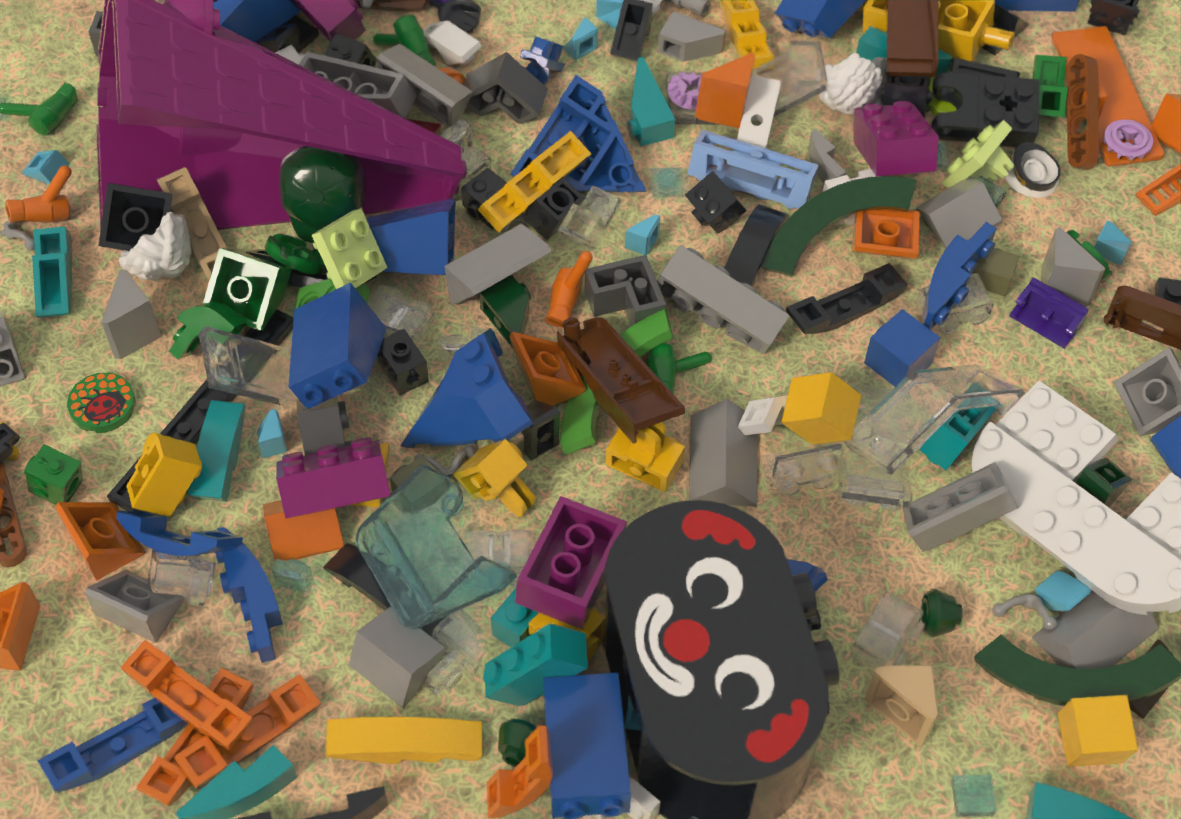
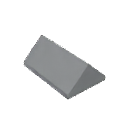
M397 44L379 54L377 57L378 68L402 73L406 76L417 95L413 103L414 106L452 130L457 126L473 91L401 44Z
M521 223L447 264L444 268L450 302L454 305L480 293L552 252L550 246Z
M728 399L691 415L689 500L757 507L758 434H743L738 425L745 410Z
M996 462L902 506L908 532L923 552L942 545L1019 508Z
M1091 591L1087 597L1071 610L1064 611L1055 618L1057 620L1055 629L1047 630L1043 627L1032 636V639L1059 666L1095 669L1114 666L1158 630V626L1152 612H1147V615L1127 612L1111 605L1094 591Z

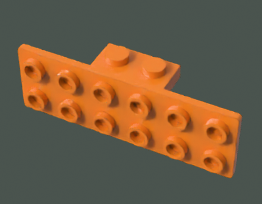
M1102 26L1054 32L1051 39L1058 55L1067 57L1066 74L1069 61L1077 54L1089 56L1097 61L1099 151L1105 165L1117 166L1163 159L1164 151L1108 28ZM1086 90L1079 96L1080 105L1086 100ZM1127 119L1144 125L1153 137V145L1150 152H1147L1142 159L1135 157L1131 161L1127 156L1122 155L1118 158L1116 152H1108V145L1103 143L1105 130L1109 124L1117 120ZM1124 138L1122 139V142H1124V143H1125V142H1130V143L1132 144L1133 141H1134V140L1126 141Z

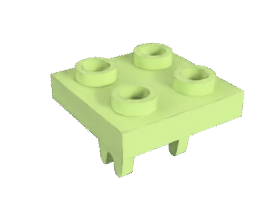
M1003 120L994 128L991 125L987 126L977 137L978 141L972 138L962 148V158L958 156L946 168L949 174L942 181V184L950 188L970 176L982 181L986 189H990L992 185L989 181L995 182L997 180L995 174L1005 178L1008 175L1007 170L1010 171L1014 168V164L999 145L1011 131L1012 127Z
M361 208L349 212L312 234L314 240L312 244L315 250L318 249L328 271L326 275L328 279H332L336 289L348 283L357 288L388 268Z

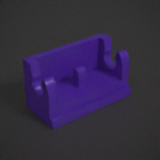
M1033 277L1015 301L1017 305L1011 311L1009 317L1065 349L1082 327L1089 309Z

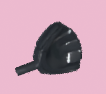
M429 0V5L438 10L439 22L448 20L467 34L473 32V29L479 24L481 8L472 0H449L442 4L436 0Z

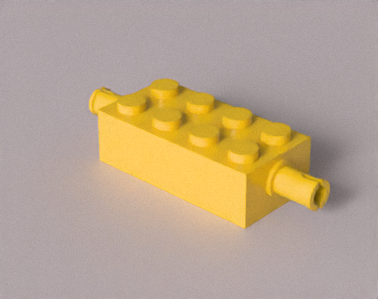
M866 0L858 9V11L863 12V34L870 26L886 33L887 0ZM938 0V49L952 55V59L958 58L973 62L981 46L985 44L1009 51L1013 44L1015 33L993 27L995 0Z

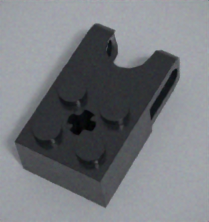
M940 73L932 81V92L935 98L950 102L956 108V111L939 113L931 122V127L939 136L938 139L969 142L974 138L978 141L977 137L987 126L991 125L994 128L1004 120L1012 129L999 146L1017 147L1023 142L1034 143L1039 133V79Z

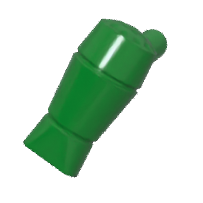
M404 15L394 22L393 27L396 34H376L373 37L376 45L395 46L401 44L431 65H436L429 52L423 29L414 15Z
M64 83L55 94L39 105L3 102L0 104V113L4 115L29 116L28 123L31 128L40 135L46 136L60 125L69 110L78 102V96L74 86Z
M661 343L648 351L647 366L674 394L676 374L711 362L712 356L709 352H701L676 360L674 347Z

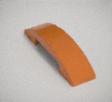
M144 640L120 667L125 674L169 710L228 750L231 749L254 722L250 715L228 699L224 698L223 700L178 667L169 656L147 640Z
M221 668L207 688L223 700L226 698L243 710L253 689V683ZM188 724L164 758L157 757L136 786L137 790L170 807L192 785L174 759V756L205 735Z
M301 674L271 692L267 699L245 712L254 719V722L230 750L217 744L206 735L175 755L174 759L196 789L213 780L233 761L239 764L305 718L319 707L321 702Z
M539 725L525 740L526 757L514 770L498 769L486 782L488 818H500L524 808L538 799L549 787L552 780L550 733L547 726Z

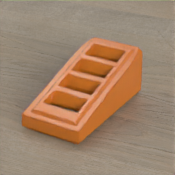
M1181 164L1136 192L1135 196L1154 216L1181 203V184L1177 181L1181 179ZM1169 184H1172L1178 191L1176 194L1170 189ZM1162 189L1170 198L1166 200L1158 190ZM1152 193L1161 204L1156 205L1148 195Z

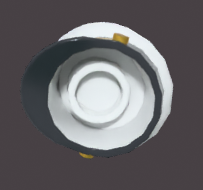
M1023 142L1019 144L1014 151V159L1011 160L1014 168L1010 171L1007 170L1008 175L1005 177L1008 184L1017 192L1033 198L1047 197L1054 193L1059 185L1061 174L1058 161L1045 148L1036 143Z

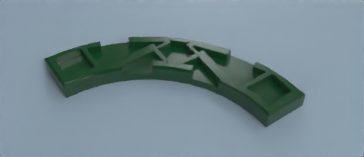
M892 176L866 177L851 180L821 192L796 210L783 224L766 253L762 269L792 277L801 255L815 236L823 229L848 217L850 214L864 210L883 209L908 212L917 180Z
M1002 634L974 656V660L988 674L1004 685L1032 695L1034 699L1065 706L1072 698L1127 695L1128 701L1144 696L1147 698L1172 686L1181 679V663L1161 644L1150 652L1129 662L1095 669L1063 667L1037 659L1013 645Z

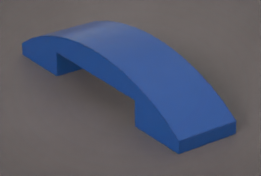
M143 510L117 511L116 519L130 535L145 546L161 553L176 556H192L225 552L242 545L243 537L219 530L191 532V537L166 530L167 516Z
M153 698L142 704L143 711L77 747L72 741L38 759V763L55 793L66 791L114 772L169 739L182 729L187 722Z

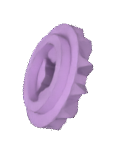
M681 70L678 76H672L668 85L670 99L682 108L696 110L702 75H696L694 70L690 74ZM693 86L697 87V90H696V89H693V90L689 91L688 93H686L687 87H688V88H691V87H693Z
M1122 119L1109 124L1105 130L1103 143L1108 145V152H1116L1118 158L1122 155L1127 156L1131 161L1135 157L1142 159L1147 152H1150L1153 145V137L1151 132L1141 123ZM1124 138L1126 141H1129V140H1134V141H1133L1132 144H1131L1130 142H1125V143H1124V142H1122V139Z

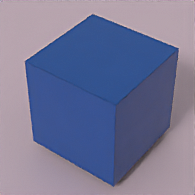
M901 309L871 336L864 364L902 392L933 363L941 337Z

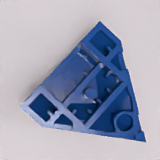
M575 75L561 96L556 109L530 148L526 149L510 173L512 177H515L532 160L571 131L591 153L585 161L564 178L578 192H646L642 180L639 179L633 166L634 162L617 124L612 119L606 106V100L602 91Z
M491 328L455 352L445 376L401 443V447L415 448V444H428L431 447L476 444L477 440H492L494 443L504 439L508 441L534 424L524 400L508 383L498 359L503 354V351Z

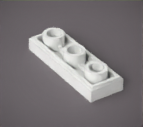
M752 75L738 132V141L766 149L781 81ZM754 120H758L762 124L759 126H754L751 122Z

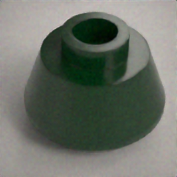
M932 588L924 594L922 599V630L930 637H937L954 631L955 626L960 625L962 622V605L956 603L954 596Z
M510 719L500 725L498 750L502 754L504 762L516 767L526 757L525 740L537 726L521 719Z

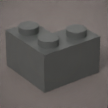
M507 52L469 72L463 84L473 91L466 107L475 115L483 116L499 107L516 123L520 124L540 115L548 91L547 87Z
M647 255L587 268L585 272V295L594 317L625 310L630 326H633L663 309L666 310V302Z
M336 396L307 409L297 399V417L305 455L317 453L318 448L327 445H337V448L351 446L352 440L345 441L343 429L349 428L345 401L338 402Z

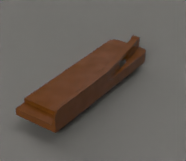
M887 0L886 76L935 77L938 68V0Z
M1129 286L1117 288L1107 314L1104 316L1106 326L1111 324L1113 328L1119 327L1181 350V305ZM1144 319L1158 327L1163 328V331L1155 329L1141 321Z
M596 317L583 321L584 329L581 330L580 322L576 318H568L563 322L564 335L562 336L557 331L559 348L582 373L596 401L633 444L637 442L636 435H638V430L685 414V406L605 319ZM585 354L590 362L589 366L585 361Z

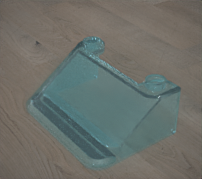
M421 464L360 525L355 538L357 548L400 622L411 629L421 628L503 591L517 577L513 568L503 561H492L484 556H480L476 560L473 558L449 520L452 516L460 514L463 509L462 490L455 480L425 464Z

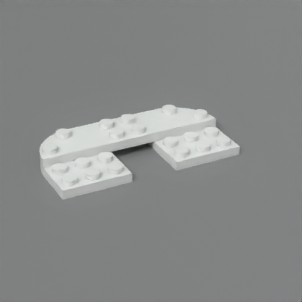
M1038 381L996 425L991 421L986 425L979 435L973 450L972 472L996 462L1019 507L999 517V519L1025 538L1027 536L1073 571L1079 581L1111 605L1127 612L1147 615V612L1168 610L1169 613L1181 610V479L1171 472L1126 520L1076 484L1085 467L1099 461L1117 443V434L1044 383Z

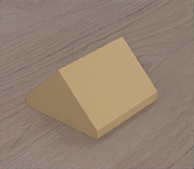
M878 666L873 673L864 700L920 747L926 743L938 716L932 666Z

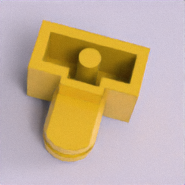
M662 422L638 430V435H636L637 442L634 444L619 428L606 448L605 465L662 492H666L684 462L685 446L672 437H665V425Z
M153 432L146 439L142 451L143 454L135 465L136 470L126 486L132 508L171 517L177 505L184 501L186 491L192 481L200 475L202 461L199 458L194 443Z
M506 439L481 447L453 473L454 477L474 499L482 498L484 501H488L498 496L504 505L518 517L523 516L527 512V508H531L537 502L535 495L519 478V473L528 466L522 459V452L515 444L508 442Z

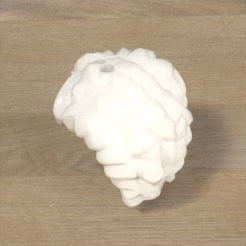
M858 53L850 54L847 59L834 66L827 64L824 70L819 73L817 79L819 99L832 110L852 115L854 114V108H864V105L869 104L875 98L883 78L881 69L875 68V64L871 63L869 59L860 58Z
M167 212L162 217L160 226L153 235H142L134 248L130 249V251L123 250L120 253L119 263L121 268L128 270L129 274L145 281H156L163 277H178L189 264L192 253L190 235L184 216Z

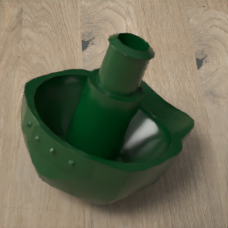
M301 146L283 158L279 170L280 200L283 209L289 214L293 229L299 238L305 242L314 243L312 234L349 212L362 209L365 201V173L363 165L355 156Z

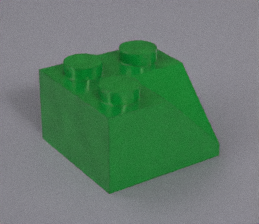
M219 248L203 303L219 302L225 304L247 321L246 326L261 331L265 328L283 300L292 268L235 249Z

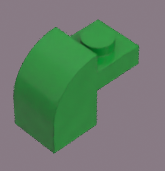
M1035 55L1032 79H1039V115L1065 116L1068 87H1063L1067 57Z
M206 302L188 308L177 316V319L184 325L174 334L172 339L175 343L168 352L179 360L191 355L202 340L218 352L230 347L247 324V321L233 309L219 302Z

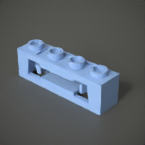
M702 130L694 143L687 174L701 181L711 171H714L729 190H740L753 194L758 199H769L782 203L788 208L796 209L808 201L819 165ZM715 144L731 148L733 151L717 147ZM781 164L800 169L801 171L782 167Z

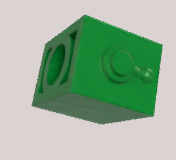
M43 444L36 456L31 457L24 470L28 492L55 505L58 502H69L83 481L80 461Z

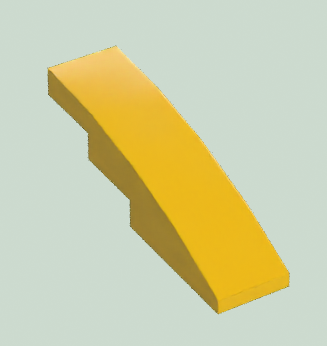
M720 0L739 58L753 53L755 55L753 69L774 67V55L767 45V33L759 21V8L754 0Z
M570 131L532 160L524 170L508 181L500 191L485 201L478 211L498 233L528 210L562 177L565 178L576 169L591 153Z
M425 717L328 719L326 722L325 757L383 764H399L401 760L430 763L439 762L442 758L479 761L483 757L482 722Z

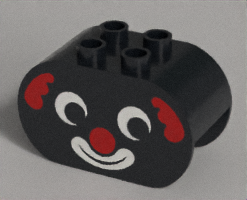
M703 500L681 501L655 508L635 519L618 535L610 548L605 566L607 593L603 646L610 673L619 674L624 726L629 697L635 713H640L641 731L625 728L638 782L660 801L659 814L665 819H777L795 802L805 785L826 717L830 711L828 687L839 684V667L831 642L828 639L814 642L806 620L815 617L817 613L816 597L812 582L807 573L791 574L784 550L773 533L756 518L740 509L723 503Z

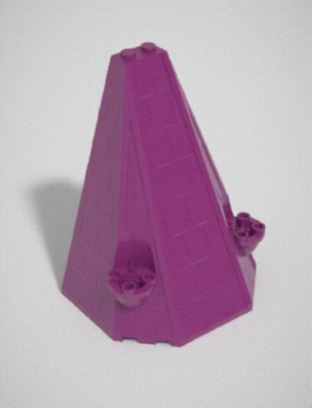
M104 0L98 48V124L96 128L100 230L108 182L162 192L157 180L184 167L187 168L218 230L291 222L289 214L283 209L280 200L279 170L283 158L301 146L352 155L361 162L365 173V201L362 207L364 214L398 211L441 200L453 199L454 195L458 194L459 184L462 179L466 178L467 164L465 160H462L461 146L221 26L219 9H214L213 2H217V0Z

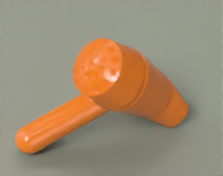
M66 165L61 166L43 195L23 200H6L5 209L9 222L51 223L67 220L70 215V204L67 197L59 193L71 176V168Z
M583 251L573 268H561L558 271L552 285L550 309L545 318L546 323L564 328L562 327L563 322L571 318L582 290L583 275L593 259L591 252Z

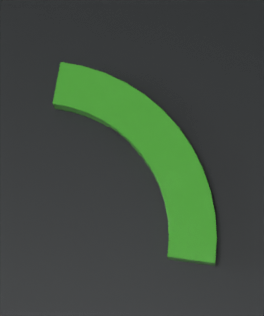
M665 309L644 318L620 334L623 340L639 357L661 343L674 338L670 319ZM583 375L580 377L586 390L581 395L567 401L561 421L560 441L561 449L565 455L596 443V422L600 411L598 408L599 403L594 398Z

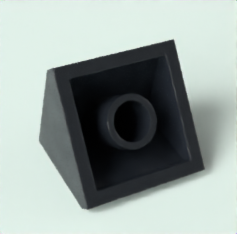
M108 182L98 246L130 251L138 243L142 235H153L160 226L162 217L171 210L173 193Z

